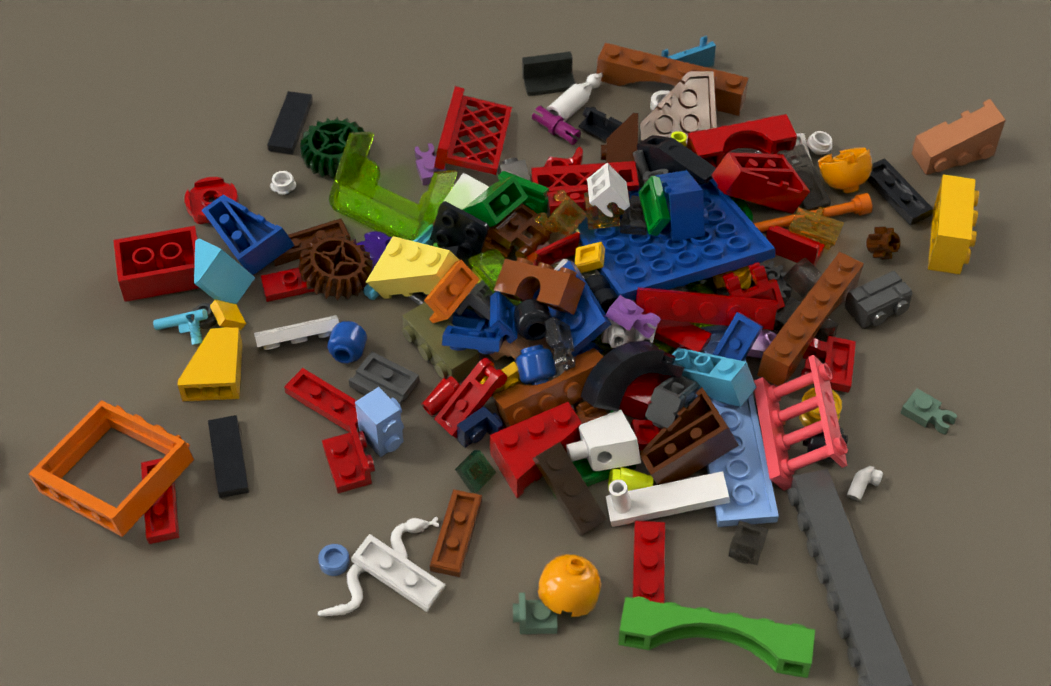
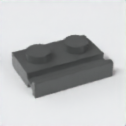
M371 352L356 370L355 376L349 379V387L365 395L380 387L390 399L395 398L400 404L406 400L420 380L418 374Z

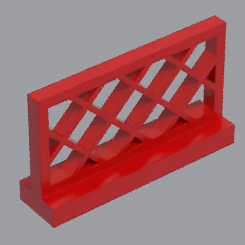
M455 86L439 141L434 168L444 170L447 163L496 175L512 107L463 95L465 88ZM467 106L476 107L478 110L471 112ZM496 112L505 115L496 118L492 113ZM485 116L489 121L482 123L478 117ZM470 120L474 125L467 127L463 122ZM495 126L499 131L492 133L488 128ZM481 131L485 136L478 138L474 133ZM467 136L471 141L463 143L460 137ZM492 142L496 147L488 149L485 143ZM477 146L481 152L474 154L470 148ZM462 151L467 157L462 158L453 154ZM487 157L493 163V165L483 163L481 159Z

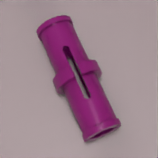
M538 106L535 109L543 117L533 112L532 120L548 128L549 133L559 135L571 145L578 141L570 136V134L580 138L581 131L564 122L563 117L560 115L555 116L543 106Z

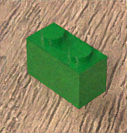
M513 175L491 185L462 210L492 227L497 225L528 197Z

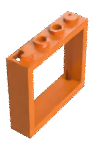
M101 400L28 475L40 493L123 537L194 461V458L189 450L190 444L182 440L180 435L174 436L158 424L153 426L147 423L141 416L137 414L131 415L125 412L119 405L115 407ZM111 427L166 454L117 508L62 479Z

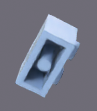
M378 387L355 402L359 432L363 431L368 445L379 457L388 452L395 451L404 442L402 431L404 425L401 421L402 408L395 398L390 399Z

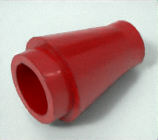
M452 376L447 379L443 378L421 403L422 407L430 416H433L441 411L460 387V384Z

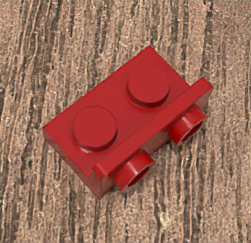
M354 422L349 424V433L322 440V446L338 494L372 484L370 472L375 471L371 454L365 455L363 450L367 448L363 431L357 432Z

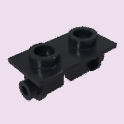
M592 106L591 108L586 107L584 109L583 116L586 118L578 128L606 141L623 122L611 116L607 119L605 113L596 110Z

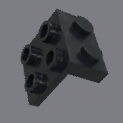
M443 201L439 206L430 240L445 248L459 246L474 261V264H477L485 254L482 250L489 231V225L460 208Z

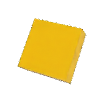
M597 242L576 248L575 264L580 273L604 267L605 247L603 243Z
M215 299L210 305L219 326L239 327V330H242L246 325L236 304Z

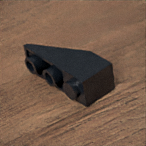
M651 135L637 144V150H643L650 172L659 169H667L669 173L687 170L699 185L707 184L713 178L711 175L716 170V167L674 138Z

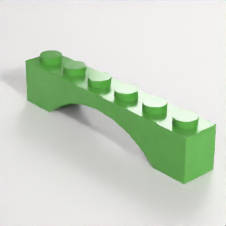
M625 597L618 645L651 650L661 644L684 638L718 639L733 643L750 651L763 660L775 673L808 678L812 664L815 629L806 628L801 624L786 625L775 623L767 618L758 620L746 618L737 613H717L703 607L696 609L682 607L674 602L659 603L644 597Z

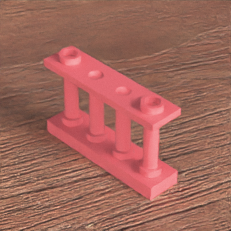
M814 355L809 357L811 372L777 387L771 385L763 377L754 381L756 385L754 393L769 478L783 491L791 488L792 475L795 473V470L825 458L831 457L842 468L848 466L845 456L848 453V448L845 440L841 437L830 384L832 373L826 363H822ZM814 384L816 396L780 410L779 401H781V397ZM819 408L820 421L789 434H784L783 425H785V421ZM824 432L825 446L791 460L789 459L788 450L791 445Z

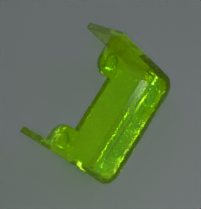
M349 133L329 195L331 207L335 211L363 225L385 233L388 237L394 236L410 241L415 240L429 225L434 223L440 204L452 189L457 171L434 172L428 191L421 196L419 204L377 185L380 178V168L376 162L367 158L375 133Z

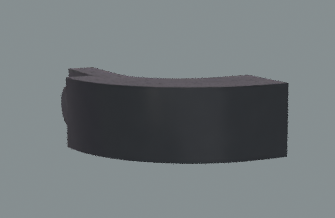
M629 342L616 347L599 360L590 372L580 397L593 407L618 411L625 391L636 378L647 373H659L681 378L685 367L675 361V356L666 353L652 342Z

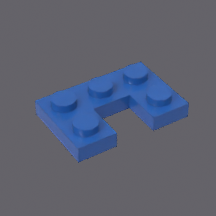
M466 309L461 316L456 314L455 311L452 320L454 326L448 325L445 329L442 345L450 346V349L456 351H463L468 348L476 349L482 354H493L500 351L506 335L500 336L498 328L493 330L487 318H481L473 309Z

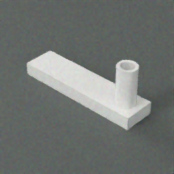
M723 471L628 491L627 484L623 480H615L609 485L610 495L606 496L612 527L730 503Z

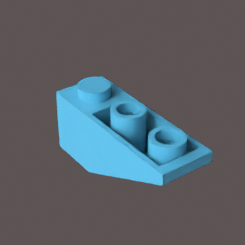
M677 348L672 354L676 357L675 361L685 367L682 376L698 382L700 385L699 389L703 387L707 395L718 402L741 407L756 389L748 364L745 361L683 348Z

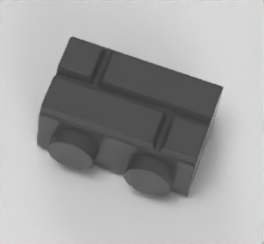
M891 271L849 291L845 302V309L852 317H855V321L862 329L872 324L878 326L893 314L901 315L905 313L910 306L913 293L909 286L902 282L901 277L895 271Z
M670 376L654 389L651 397L652 402L649 404L645 416L656 427L661 429L665 427L667 429L679 417L677 413L682 407L687 408L694 401L693 399L696 397L700 385L698 382L681 376V378Z

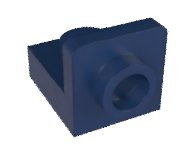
M483 406L457 424V441L466 448L473 442H479L486 433L491 435L503 430V422L496 413H491Z

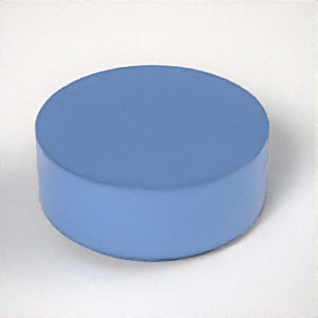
M339 544L325 546L318 556L320 569L330 576L341 575L348 569L350 564L347 549Z

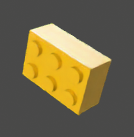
M943 174L932 211L928 270L960 275L963 265L969 264L971 255L969 247H974L977 231H972V227L976 226L978 211L974 210L979 199V191L975 190V179Z

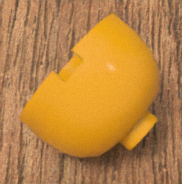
M864 147L851 148L840 151V155L834 158L832 153L820 158L818 165L821 175L828 186L834 189H843L844 193H851L859 190V185L865 183L870 177L872 158L869 149L866 150Z
M564 554L551 560L545 566L538 583V596L543 604L560 615L562 611L572 612L571 617H579L591 612L596 606L601 591L600 575L596 567L586 558L574 554Z

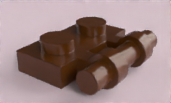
M521 203L497 225L489 227L487 235L508 250L513 245L519 247L515 252L516 257L525 259L537 251L539 245L545 244L550 239V235L554 230L549 224H546L544 227L538 224L540 215ZM528 232L532 235V238L529 239L525 234Z

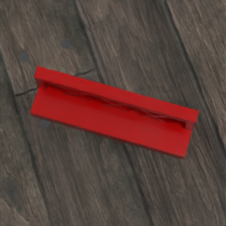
M635 161L608 163L627 182L628 191L639 190ZM606 163L531 168V181L548 187L549 192L588 187L587 179Z

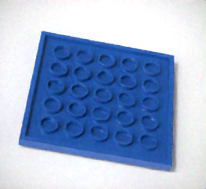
M713 178L709 183L699 185L703 189L704 208L707 209L709 224L705 225V236L672 241L667 225L658 236L649 235L638 193L641 188L637 191L628 192L630 206L626 210L609 207L613 212V217L606 216L600 209L591 212L579 211L561 215V220L571 234L580 233V247L597 242L603 243L605 247L604 267L597 269L600 275L605 276L611 289H614L618 297L621 295L632 301L636 300L638 287L668 290L775 258V247L730 196L725 195L719 190L718 184Z

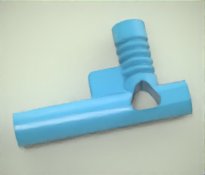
M200 309L156 319L153 321L155 330L178 326L180 333L191 332L192 345H198L203 341L202 334H200L199 321L206 320L208 314L206 309Z

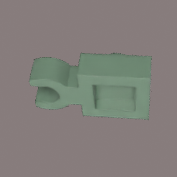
M918 388L913 392L901 410V414L925 428L929 423L934 424L935 429L945 435L948 433L950 426L943 421H948L954 425L957 419V415L954 412L940 409L942 402Z

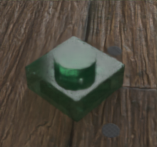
M474 450L455 469L471 492H478L496 474V471L480 450Z

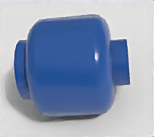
M352 321L337 323L333 327L327 348L329 353L336 361L341 363L357 361L362 356L367 342L366 331Z
M535 345L520 350L521 355L516 358V365L522 383L542 384L556 376L557 370L553 354L549 349H544L543 345Z

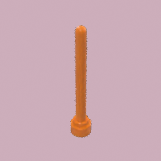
M868 193L856 195L855 198L851 199V202L753 224L760 232H765L770 226L775 227L777 225L783 228L851 212L861 216L872 213V201Z

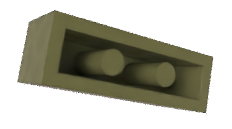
M426 303L402 315L404 327L402 328V333L409 343L413 342L418 347L422 358L426 361L429 360L434 365L435 371L440 378L447 379L452 376L459 383L467 378L480 361L479 352L476 349L467 348L463 351H456L450 349V346L442 345L445 329L448 325H454L448 319L432 323L429 318L433 315L434 311Z

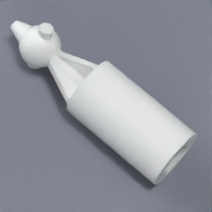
M591 74L587 77L586 83L573 84L549 105L546 110L555 116L560 115L564 118V122H566L588 102L591 90L601 85L603 74Z

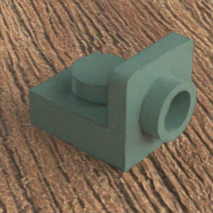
M519 592V603H513V623L519 622L520 634H557V613L546 607L541 600H525V592Z

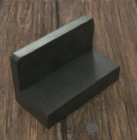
M571 51L522 58V77L528 96L563 92L575 84L572 73L573 58Z

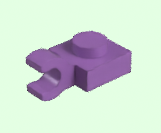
M621 295L609 307L605 315L629 331L632 327L637 329L647 338H650L655 332L647 323L656 327L661 320L653 313L642 314L644 309L637 306L634 301L626 299Z

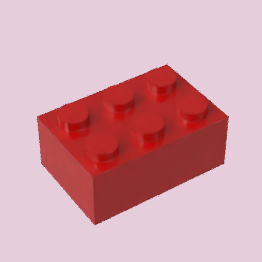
M195 226L113 240L118 283L124 302L199 289L194 284L195 240L198 239Z

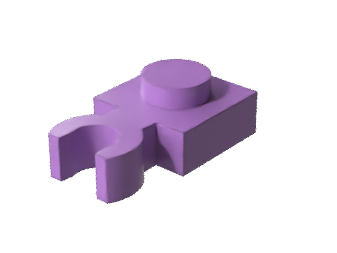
M428 144V152H421L418 146L415 147L416 169L422 185L448 180L446 168L444 170L434 168L436 156L433 144Z

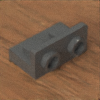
M484 277L462 301L456 314L461 316L471 306L478 316L484 319L487 318L490 321V296L496 292L494 290L495 284Z

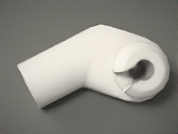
M873 466L859 470L852 480L847 496L853 500L861 501L869 483L874 486L880 485L883 472L874 469L875 467Z

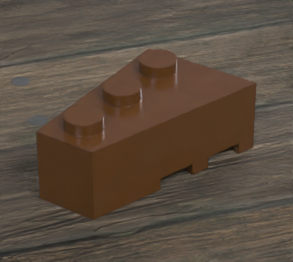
M703 387L696 393L698 397L687 408L682 407L677 413L679 417L667 429L664 427L640 452L642 461L658 485L684 480L739 446Z

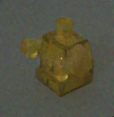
M559 190L556 192L558 194L554 195V199L562 201V203L551 214L550 218H547L546 213L542 212L534 219L537 224H542L548 231L559 232L564 236H569L588 214L567 196L564 190Z

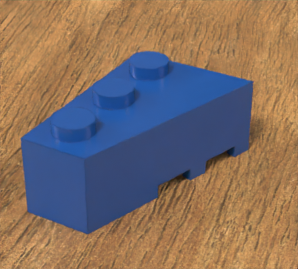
M687 170L655 175L660 177L671 218L667 227L672 241L705 236V225L709 224L707 209L704 208L703 189Z
M224 194L202 209V212L240 264L252 275L294 246V243L279 225L275 226L263 216L252 213L247 207Z

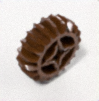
M335 233L329 238L324 234L321 240L314 237L312 243H307L300 255L299 273H301L302 281L306 282L307 289L315 288L316 295L323 293L326 299L329 296H335L337 301L343 296L348 300L351 294L358 296L361 290H364L373 264L372 260H370V252L365 251L364 245H357L356 239L349 241L346 235L343 238H338Z

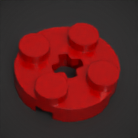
M207 177L194 183L195 187L190 192L188 189L184 197L187 212L197 224L210 223L202 212L203 208L212 203L208 202L209 198L214 197L216 200L224 194L239 203L236 187L231 182L230 184L225 183L224 179L220 177Z

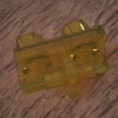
M798 207L795 217L789 226V231L825 244L824 249L829 250L832 246H835L843 229L844 222L823 216L825 209L819 207L816 213Z

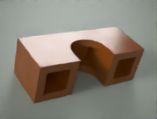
M518 257L516 261L504 260L494 290L509 299L523 302L527 299H532L535 292L540 288L537 298L538 302L547 305L552 310L574 315L585 282L576 277L577 273L568 268L561 267L560 271H557L551 265L539 262L538 266H535L533 262Z

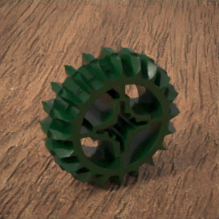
M338 116L335 120L327 118L326 122L323 123L317 120L316 126L309 125V130L303 132V139H301L300 143L301 158L307 168H311L313 174L320 173L322 178L326 175H330L332 179L335 175H340L343 178L345 173L353 175L354 169L361 170V166L366 163L370 152L369 138L363 127H359L356 121L350 123L348 118L341 121Z

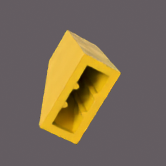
M222 327L209 330L178 379L177 385L182 401L240 398L243 344L239 327Z

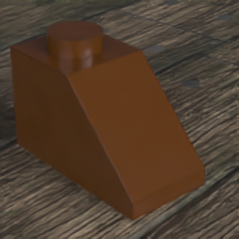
M633 113L606 139V145H601V160H606L605 163L635 161L633 152L637 151L638 113Z

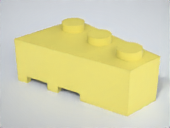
M393 236L366 283L384 299H389L392 295L402 294L405 297L412 296L416 292L430 294L452 265L459 261V259L450 250Z

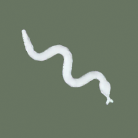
M435 517L429 522L412 518L406 523L395 527L390 539L393 550L407 558L406 548L401 539L402 534L405 532H423L429 525L439 527V523H437L438 518ZM353 564L347 573V585L352 594L351 601L348 604H340L339 606L321 610L318 612V616L345 615L357 609L363 600V590L359 582V575L367 571Z

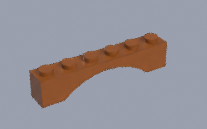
M609 43L604 44L597 59V74H603L601 82L622 86L633 82L655 81L676 86L687 72L714 71L715 105L717 111L739 116L746 99L748 77Z
M841 252L837 254L763 353L758 376L777 386L786 383L790 379L823 323L837 306L846 301L848 292L856 288L864 263Z

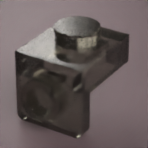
M739 521L734 537L731 540L728 557L734 558L743 564L751 563L758 566L769 529Z

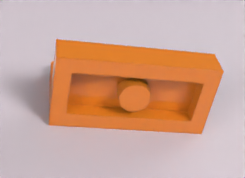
M462 260L456 261L424 300L434 311L433 315L429 318L432 323L449 319L480 280Z

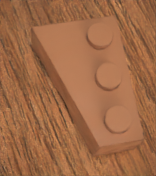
M991 99L984 101V107L972 113L968 110L961 113L962 118L950 124H947L945 121L916 136L911 154L926 175L942 172L945 169L959 165L963 166L970 162L987 159L995 155L1006 119Z

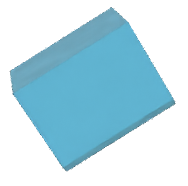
M202 239L195 240L194 284L214 300L237 304L255 277L222 249Z

